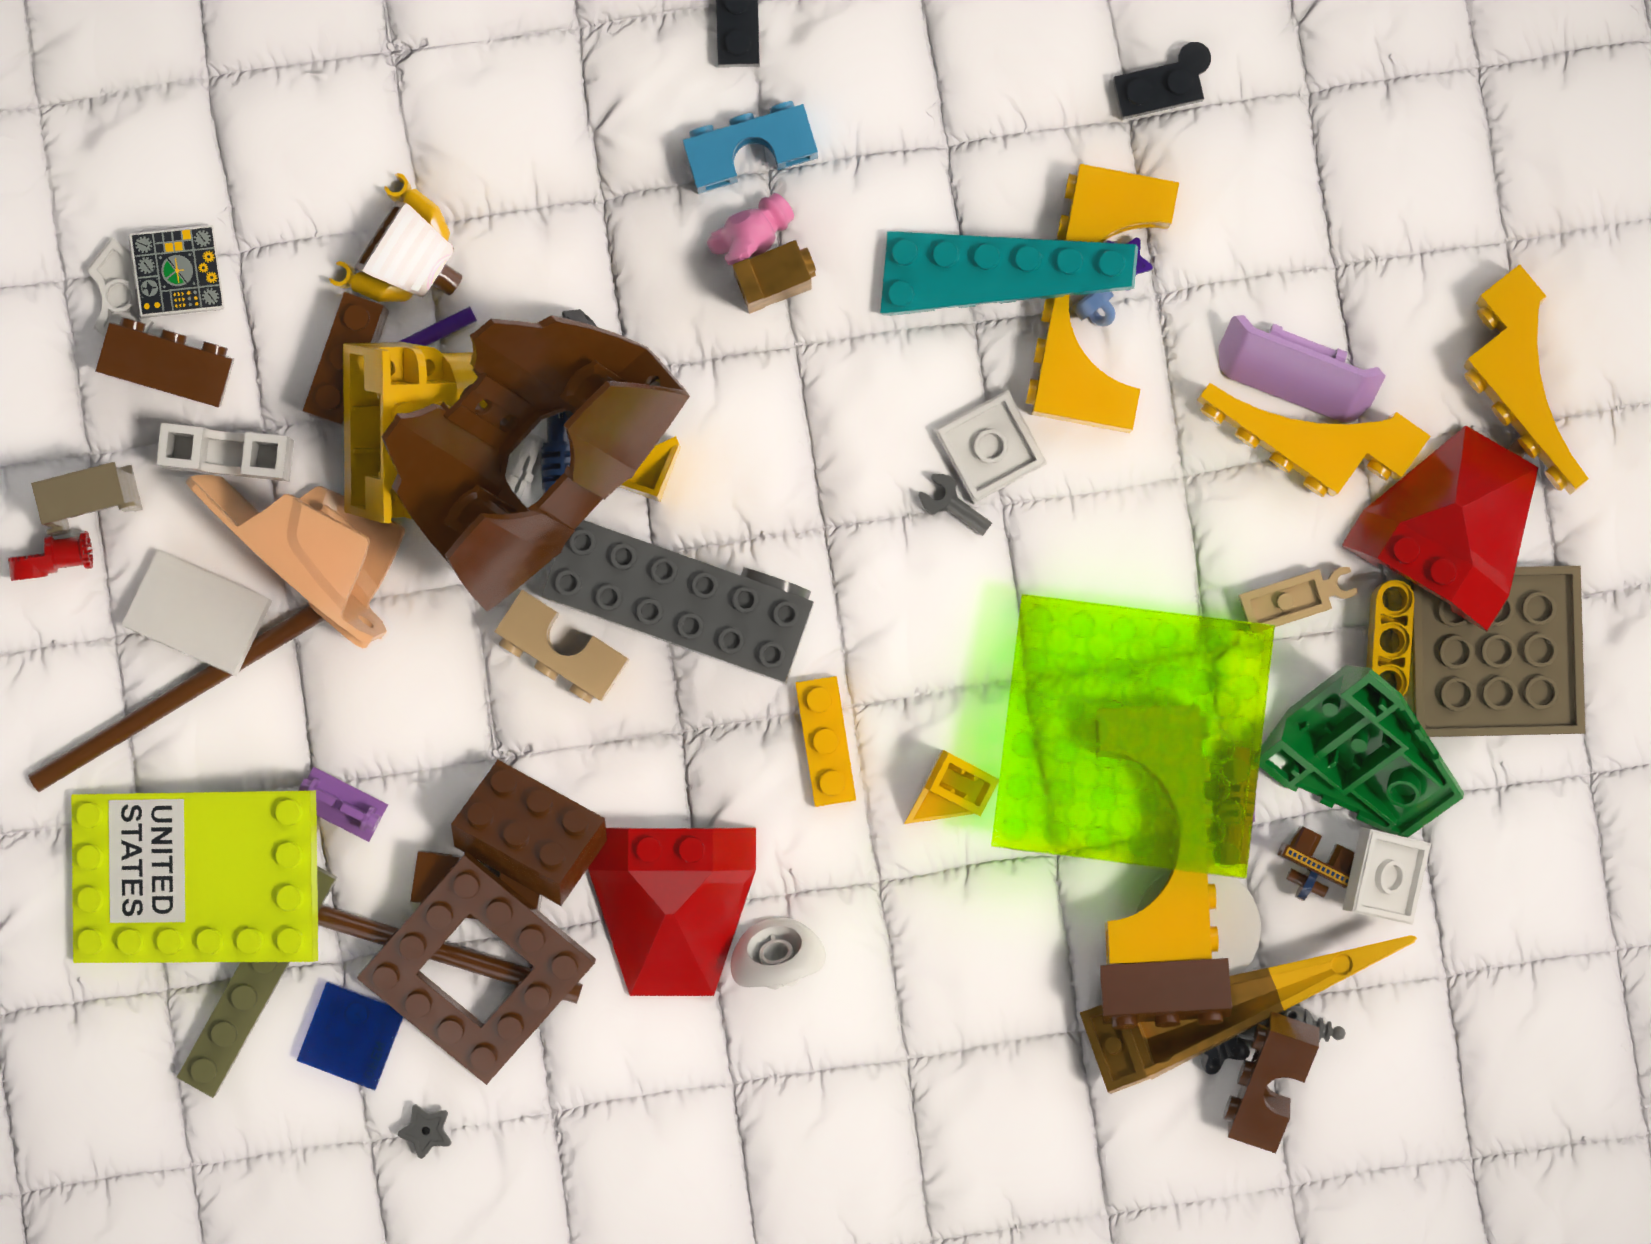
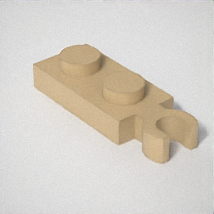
M1350 567L1335 569L1326 580H1323L1320 569L1238 595L1250 635L1332 609L1329 600L1331 596L1338 599H1348L1358 593L1357 588L1344 591L1338 586V578L1341 575L1350 573Z

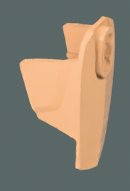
M214 475L189 476L186 484L202 502L271 569L307 599L310 607L345 638L361 648H367L372 641L382 639L387 632L383 621L370 608L369 604L382 584L398 552L405 534V528L401 524L393 520L392 523H381L345 513L344 495L323 486L314 487L301 498L291 494H284L265 510L259 512L223 477Z

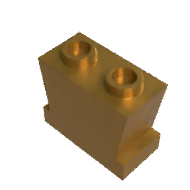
M796 240L751 259H745L733 264L734 276L749 314L811 290V278L816 276V268L808 248L800 250Z

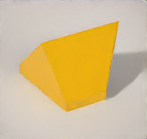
M675 436L657 444L636 470L633 477L619 487L661 502L681 448L677 437Z
M941 750L904 824L972 814L981 817L1000 779L945 750Z

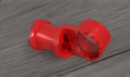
M84 531L78 537L62 539L45 536L44 553L36 554L34 557L29 555L27 558L26 555L8 558L11 581L47 577L48 574L57 573L59 568L84 566L85 569H92L93 555H89V553H93V549L88 550V547H92L89 532Z

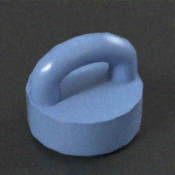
M1112 292L1086 294L1073 305V311L1081 321L1089 317L1098 326H1109L1115 320L1116 315L1114 307L1109 302L1114 294ZM1100 307L1105 312V316H1101L1097 312Z

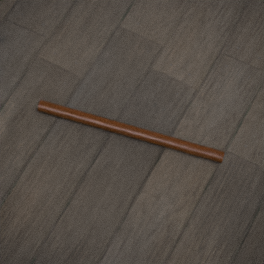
M308 605L255 637L239 672L321 623L324 619ZM211 665L207 666L30 773L28 777L32 785L40 793L233 675Z
M322 905L318 912V926L380 945H384L398 929L391 925ZM446 942L430 958V960L515 986L531 969ZM577 983L563 1000L577 1004L583 984Z

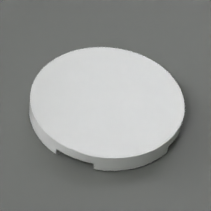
M1207 867L1208 884H1215L1217 901L1216 909H1209L1210 926H1217L1219 949L1218 952H1212V959L1228 958L1230 976L1240 974L1249 967L1259 946L1261 937L1259 911L1252 895L1238 879L1218 868ZM1171 871L1157 878L1146 889L1138 903L1136 913L1143 910L1157 897L1168 880Z

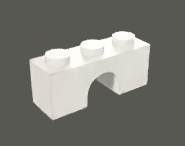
M161 423L156 465L165 469L290 482L294 440L282 435L253 432L231 433L210 430L204 427Z

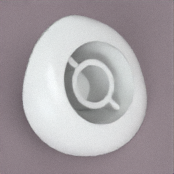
M783 917L763 920L751 926L736 944L731 957V975L739 986L747 988L767 987L777 990L785 986L793 987L800 979L812 975L823 968L826 961V951L820 938L799 921Z

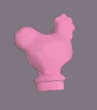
M772 193L769 197L761 198L758 209H747L728 217L724 227L711 233L707 245L713 254H726L724 258L728 265L765 253L774 244L776 231L786 230L788 224L794 220L793 210L781 195Z

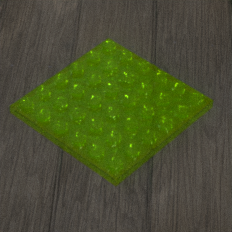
M1022 594L991 847L1246 879L1275 625Z

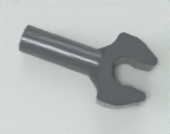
M932 474L931 479L937 485L944 488L945 496L941 500H934L930 495L920 491L918 496L924 510L933 516L940 511H949L983 536L992 522L958 498L956 492L958 482L950 475Z

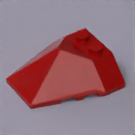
M1464 426L1366 507L1342 543V547L1377 568L1382 564L1449 603L1451 605L1450 611L1487 632L1510 595L1539 467L1470 427Z
M606 827L607 841L588 867V871L629 995L714 996L756 872V828Z

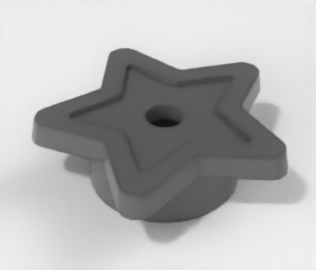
M414 1104L412 1106L411 1123L399 1130L398 1136L414 1143L417 1156L420 1159H423L433 1146L448 1147L452 1144V1141L444 1131L448 1111L441 1110L428 1113L419 1105ZM423 1127L430 1129L428 1135L422 1133Z

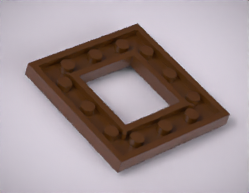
M466 851L360 971L357 979L487 1085L595 964L596 958ZM469 914L474 916L533 965L530 971L483 1023L419 971Z

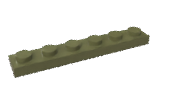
M317 866L318 912L338 878ZM240 962L176 1078L212 1098L217 1095L290 962Z

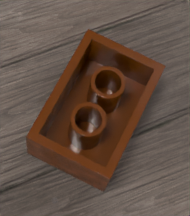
M498 759L451 823L455 848L464 853L467 851L480 862L559 906H562L607 841L604 817Z

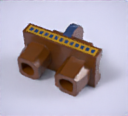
M1304 826L1298 828L1288 844L1282 843L1277 852V855L1307 869L1305 875L1292 868L1287 874L1286 880L1299 886L1295 898L1305 901L1310 892L1324 898L1329 887L1316 881L1318 875L1343 888H1347L1355 852L1335 843L1326 863L1312 857L1322 836Z

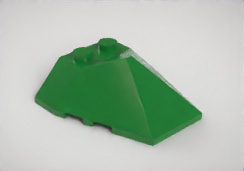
M1345 665L1291 706L1253 758L1255 764L1282 786L1295 792L1299 787L1321 797L1320 803L1332 808L1334 804H1337L1357 813V820L1386 833L1407 838L1464 797V792L1402 694L1371 668Z

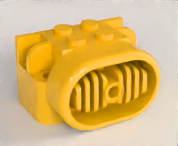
M406 342L343 344L345 513L381 523H392V518L405 517L412 519L392 488L397 471L393 466L381 436L394 420L397 413H410L433 403L441 405L442 402H445L449 406L456 403L464 389L473 384L478 378L473 372V366L470 364L473 352L441 353L434 347ZM484 400L480 402L483 408L488 405Z

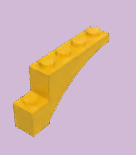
M1519 264L1482 293L1476 302L1480 308L1477 310L1479 318L1490 330L1497 328L1500 334L1467 359L1463 366L1467 370L1464 376L1477 393L1480 394L1484 391L1494 403L1491 409L1499 421L1505 426L1511 423L1521 437L1518 438V442L1523 450L1533 459L1536 456L1540 458L1548 468L1545 471V475L1552 485L1559 491L1565 489L1571 495L1582 487L1589 478L1570 453L1557 429L1546 399L1540 374L1537 345L1539 307L1547 296Z
M1209 383L1197 398V401L1203 405L1200 411L1205 416L1220 425L1224 420L1237 429L1234 435L1253 449L1259 444L1272 454L1269 460L1274 465L1287 473H1290L1292 469L1306 478L1303 484L1321 497H1324L1326 493L1332 497L1339 494L1363 458L1369 461L1366 467L1379 478L1385 481L1389 477L1394 480L1401 478L1431 437L1398 412L1393 413L1387 420L1356 424H1326L1290 419L1261 410L1234 398L1212 383Z

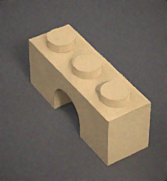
M521 590L494 631L503 637L499 645L519 658L523 652L538 660L534 668L554 681L560 674L573 683L569 691L589 704L594 697L603 702L630 659L595 636L591 637L581 652L570 656L561 655L553 648L550 641L551 628L560 613L526 591Z

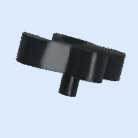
M1235 1036L1204 1052L1201 1064L1207 1074L1214 1075L1219 1072L1225 1060L1228 1058L1245 1060L1249 1057L1250 1050L1243 1039Z

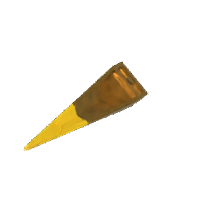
M1408 935L1323 956L1231 975V1017L1223 1018V1023L1216 1025L1198 1024V1019L1180 1020L1181 1024L1175 1027L1162 1028L1156 1027L1155 1022H1139L1137 1028L1116 1030L1112 1028V1024H1103L1102 1004L1080 1012L1107 1092L1112 1094L1146 1080H1153L1266 1021L1271 1011L1279 1014L1415 943L1417 937Z

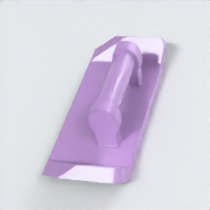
M1237 315L1231 318L1219 345V368L1228 378L1341 422L1355 421L1371 407L1386 377L1379 367L1363 370L1345 363L1347 351L1339 348L1334 350L1285 331L1282 326L1272 324L1269 333L1254 328L1245 315Z

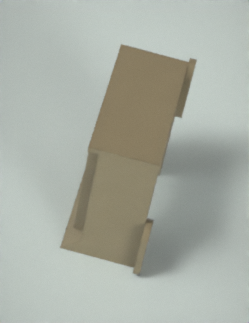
M115 462L31 483L41 525L51 527V529L46 530L47 535L60 536L69 533V518L118 506L119 510L123 512L143 510L132 464L118 468Z

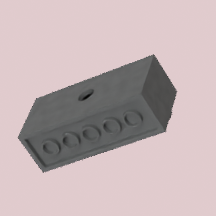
M585 520L576 527L575 532L565 543L562 553L555 557L541 596L550 602L785 685L788 682L814 608V601L809 600L812 591L796 584L743 567L741 575Z

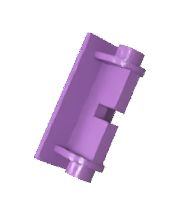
M316 767L312 768L308 778L303 780L298 791L316 790L317 816L370 842L389 805Z

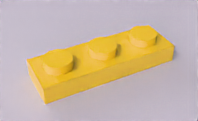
M837 676L796 682L815 807L857 801Z

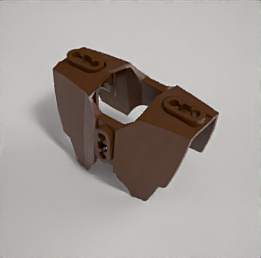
M553 315L537 323L490 318L479 329L469 335L473 346L470 364L473 366V372L478 378L473 384L464 389L459 400L452 406L445 402H442L441 405L433 403L410 413H397L394 420L381 436L393 466L397 471V476L392 485L396 495L429 542L449 563L471 596L487 612L529 580L554 557L562 553L565 543L575 532L576 527L603 499L605 500L616 488L633 477L636 470L656 446L689 399L690 395L684 386L679 383L647 346L615 332ZM483 400L488 404L485 408L480 404ZM564 411H570L573 415L564 424L570 444V466L567 465L564 473L536 503L526 507L511 489L505 477L509 455L541 420Z

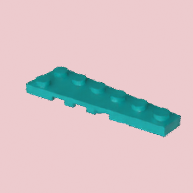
M888 231L880 313L884 316L930 312L935 311V309L976 307V305L1003 304L1016 302L1017 300L1049 299L1072 294L1085 295L1135 289L1138 246L1136 244Z

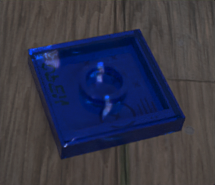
M327 981L296 1061L375 1091L379 1085L404 1017L383 1001Z

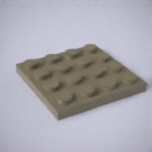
M1581 565L1516 567L1509 598L1487 632L1450 611L1451 605L1410 581V587L1414 592L1412 631L1414 715L1428 737L1586 734Z

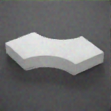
M111 238L86 269L97 282L102 300L101 312L93 329L105 337L109 323L120 324L121 317L145 323L144 332H148L154 322L150 318L140 319L131 252L114 238Z

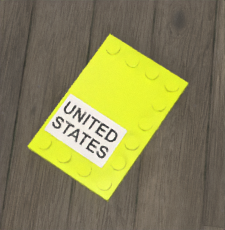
M316 790L71 794L73 963L318 961Z

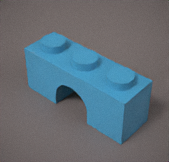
M793 101L783 102L770 107V114L754 118L753 113H747L730 119V126L714 130L713 125H707L690 131V138L683 139V144L698 194L737 183L738 177L734 166V159L738 151L749 144H760L767 147L775 158L778 170L818 159V150L804 104L794 106Z

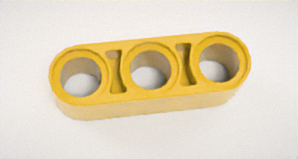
M1390 580L1376 586L1370 598L1366 667L1371 668L1378 675L1384 671L1393 674L1397 681L1396 690L1404 696L1408 690L1410 678L1414 592L1404 581ZM1388 588L1396 589L1402 596V604L1396 611L1387 609L1383 604V593ZM1387 629L1394 631L1399 637V647L1393 653L1384 651L1380 645V636Z

